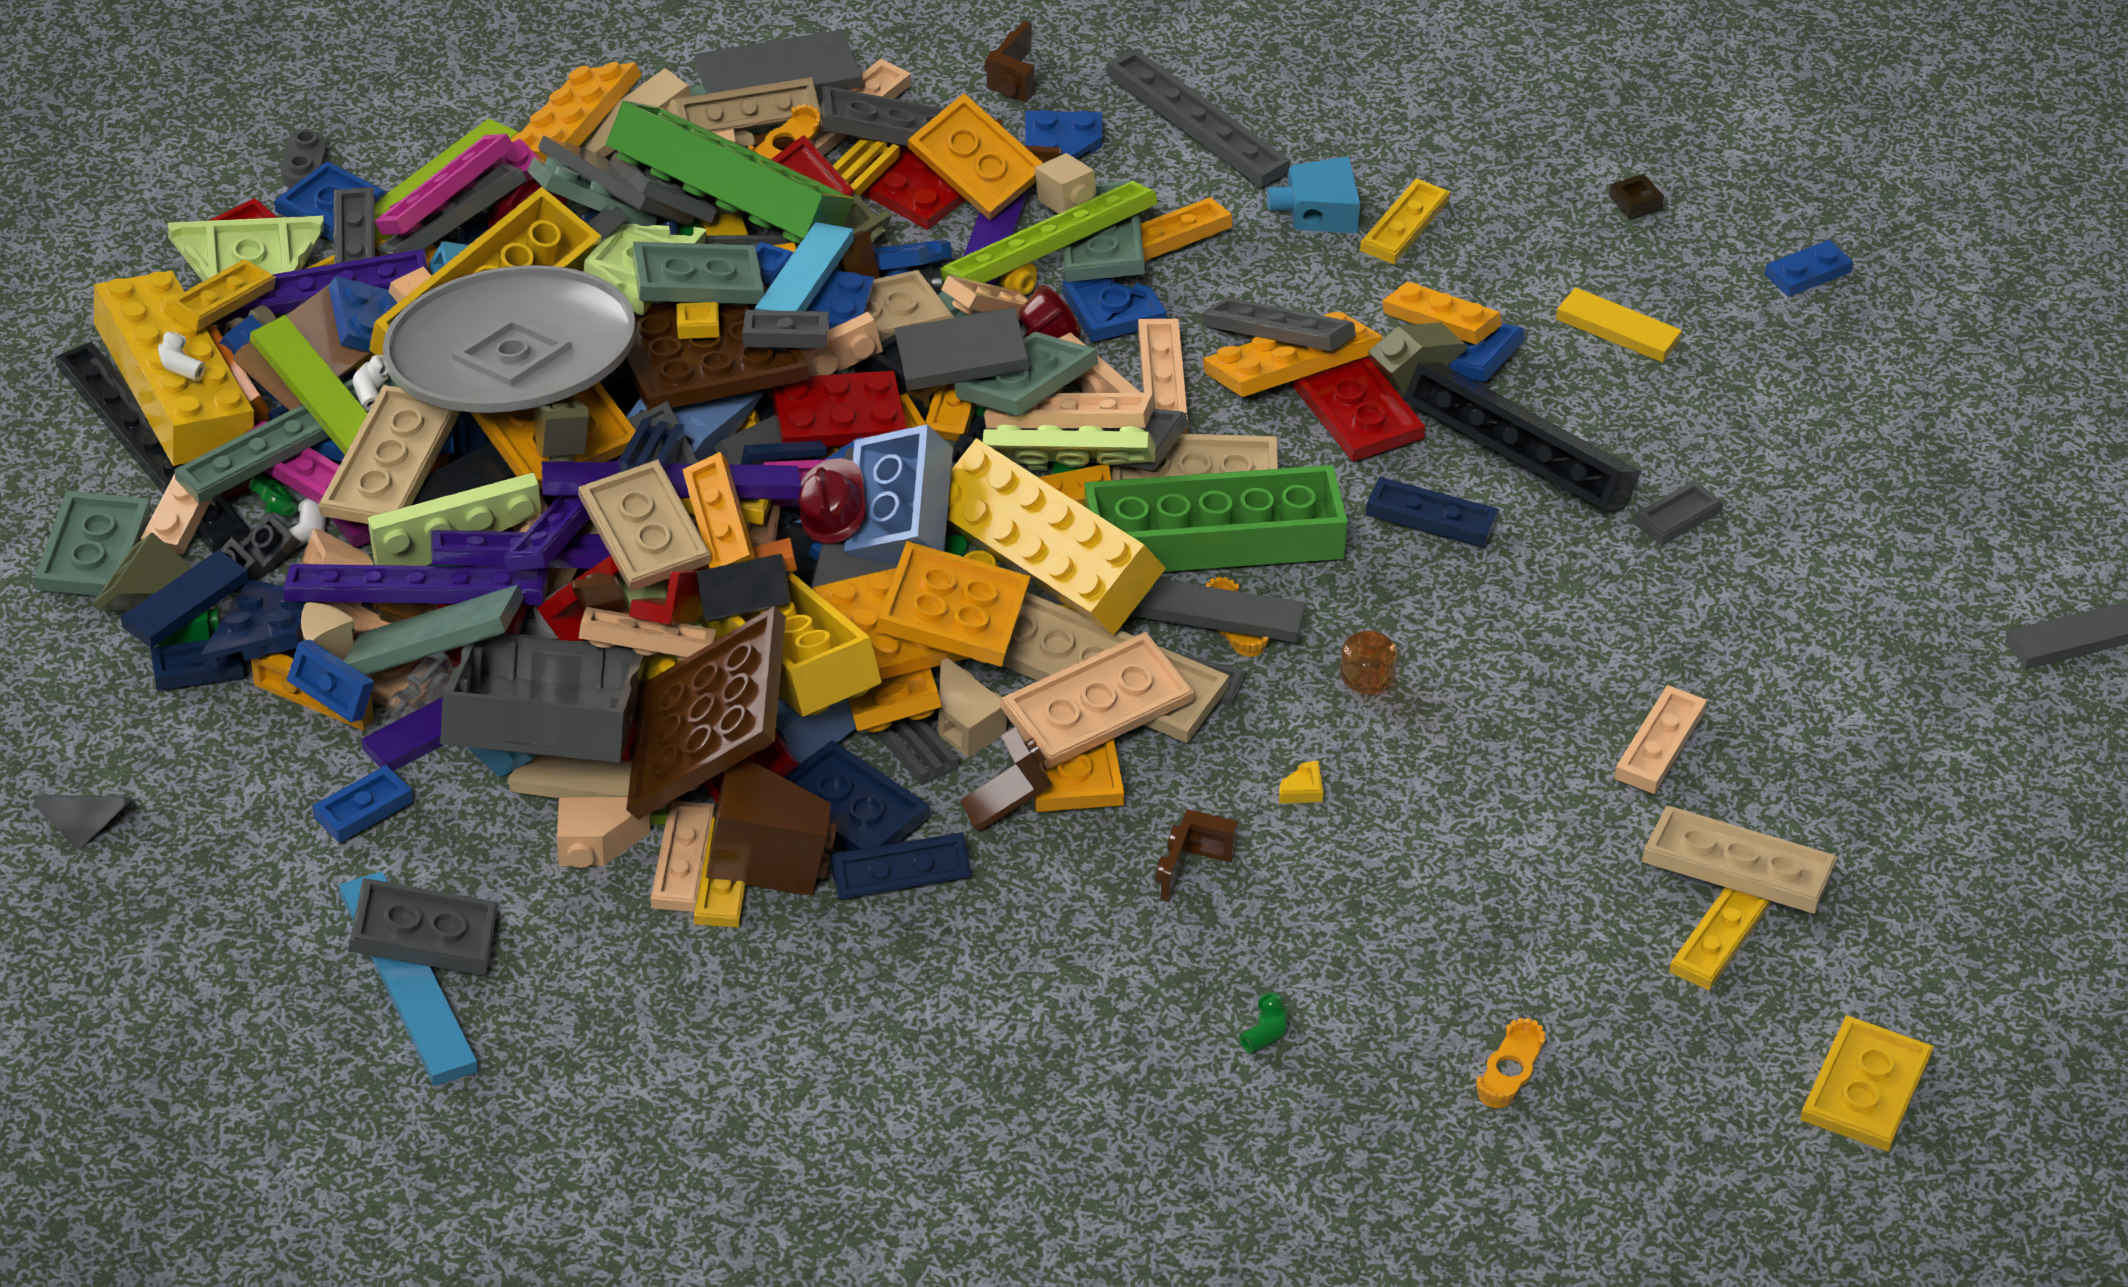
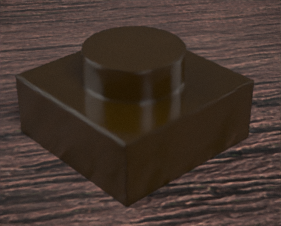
M1645 174L1610 185L1609 197L1629 219L1663 207L1664 195Z

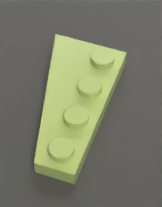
M534 473L367 517L374 565L426 566L431 564L430 537L433 530L501 532L537 514H541L539 484Z

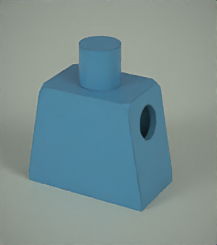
M1349 157L1292 165L1288 170L1287 187L1267 188L1268 211L1290 210L1293 227L1296 230L1358 233L1360 201Z

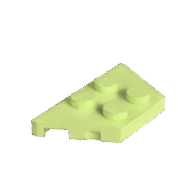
M323 216L168 223V238L202 281L209 279L243 259L252 262L271 274L301 270L324 232Z
M622 223L603 239L585 259L583 272L597 276L614 285L629 300L633 311L639 315H644L652 302L639 301L632 259L633 241L705 244L707 229L693 227L692 236L669 235V226H640L638 224Z

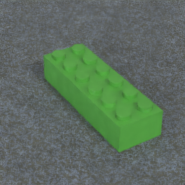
M622 101L605 144L618 151L616 157L620 160L639 166V163L651 167L650 174L666 181H672L673 178L683 182L682 189L697 196L704 197L707 194L717 198L715 202L717 206L735 213L738 210L750 214L749 221L771 229V226L784 230L782 233L783 237L799 244L815 222L844 227L855 200L658 106Z
M1333 465L1084 482L1083 506L1143 543L1166 567L1164 572L1344 559L1348 521Z

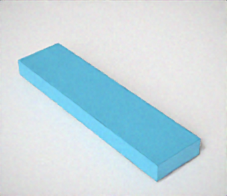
M815 222L756 305L755 310L806 311L853 243V229Z

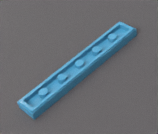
M382 871L339 884L340 896L353 923L363 878L387 882ZM370 956L433 1086L478 1072L477 1060L430 966Z

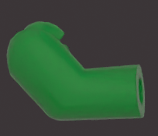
M1270 992L1259 998L1258 1007L1261 1011L1258 1016V1025L1239 1035L1240 1044L1248 1054H1253L1282 1038L1287 1031L1288 1008L1283 1004L1282 996L1278 993Z

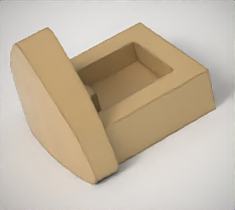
M313 602L306 603L301 616V629L304 641L310 639L339 659L344 660L354 644L352 629L354 628L353 618L332 606Z

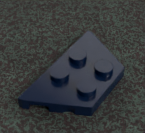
M249 580L245 583L201 652L204 670L218 668L217 661L221 656L241 651L243 659L246 661L269 653H279L297 648L298 642L304 640L301 629V616L304 605L308 602L284 601L283 586Z

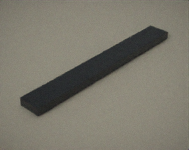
M92 342L55 356L57 368L164 494L175 474L174 469L184 464L172 465L128 384ZM218 494L212 498L195 533L210 551L214 553L220 550L231 537L238 542L244 541L250 534V528L224 497Z

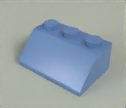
M928 424L855 440L853 462L860 467L864 478L866 511L860 528L850 538L845 540L844 552L847 555L898 565L906 541L944 551L953 447Z

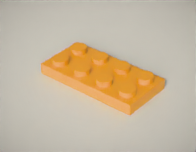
M611 62L603 67L589 68L588 66H581L576 68L568 75L569 79L565 84L549 96L550 100L530 117V123L522 132L514 135L511 141L514 142L521 139L545 162L548 156L538 149L543 136L579 147L642 76L635 62L626 64Z
M1331 312L1324 316L1351 321L1355 325L1356 334L1355 337L1333 351L1255 337L1251 343L1238 347H1223L1217 350V354L1202 358L1204 372L1208 376L1241 397H1245L1369 356L1368 351L1378 344L1383 337L1343 312Z

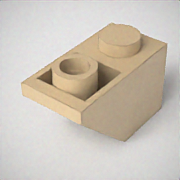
M949 658L941 661L939 697L942 707L939 708L938 735L969 758L1006 733L1007 716L1000 708L1002 697L998 693L990 691L977 681L968 670L960 668Z

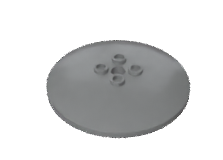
M511 266L481 271L454 279L435 287L412 301L395 317L384 337L383 355L387 372L399 388L420 401L456 411L481 413L508 412L553 403L573 396L600 382L611 374L629 354L636 336V324L633 308L626 296L614 285L597 276L556 266Z

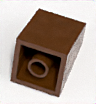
M748 758L743 759L732 769L724 772L714 818L706 878L731 880L734 883L736 881H743L746 885L802 895H813L816 879L825 880L829 853L823 852V850H832L837 823L829 822L831 803Z

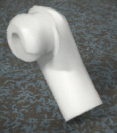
M171 331L166 332L163 336V343H159L158 346L163 367L196 382L200 381L205 372V363L186 356L183 350L186 338L183 335Z
M383 355L372 356L371 360L366 362L353 377V387L361 406L366 412L370 411L379 394L378 389L389 377Z
M309 498L303 500L298 506V511H300L299 524L289 529L301 541L295 549L308 543L313 528L325 531L327 517L321 516L318 508L319 504Z

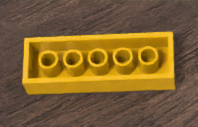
M541 187L374 322L369 350L374 355H383L384 337L395 317L412 301L435 287L473 273L511 266H556L583 272L585 259L600 244L602 236Z
M173 271L152 272L149 275L126 279L117 278L109 282L94 284V325L173 466L186 464L243 435L254 427V410L207 329L204 327L196 332L165 314L166 301L184 292ZM171 331L183 335L186 338V344L183 347L186 356L205 363V372L200 381L196 382L163 367L158 346L159 343H163V336L166 332Z
M977 438L951 469L946 526L958 535L964 536L966 540L981 550L992 554L995 559L1013 571L1031 576L1030 582L1042 590H1046L1053 597L1113 636L1166 569L1143 543Z
M790 572L792 583H788L791 603L789 606L777 608L786 616L779 696L804 717L806 715L820 714L827 710L830 705L846 698L860 697L868 689L881 684L882 681L870 637ZM700 601L698 619L702 627L716 630L715 640H718L765 611L707 622L704 618Z

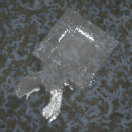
M441 652L426 657L406 677L409 685L404 690L397 691L387 702L388 706L396 711L392 715L395 720H399L420 709L422 706L424 707L443 697V692L453 672L448 655Z

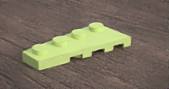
M999 425L997 430L984 429L983 443L1016 464H1027L1030 470L1047 469L1048 461H1058L1069 468L1085 467L1089 463V458H1097V461L1103 465L1155 462L1156 445L1150 433L1145 432V430L1139 427L1127 426L1120 428V431H1104L1096 426H1082L1079 428V431H1063L1060 427L1052 425L1039 426L1038 430H1022L1014 425Z

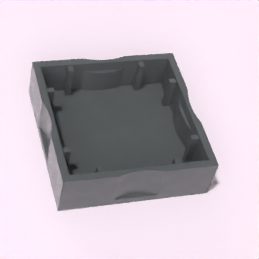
M503 633L464 645L461 652V663L453 670L443 692L440 744L620 763L639 709L641 685L644 683L646 655L634 652L631 647L620 645L603 648L594 646L589 641L556 640L514 633Z

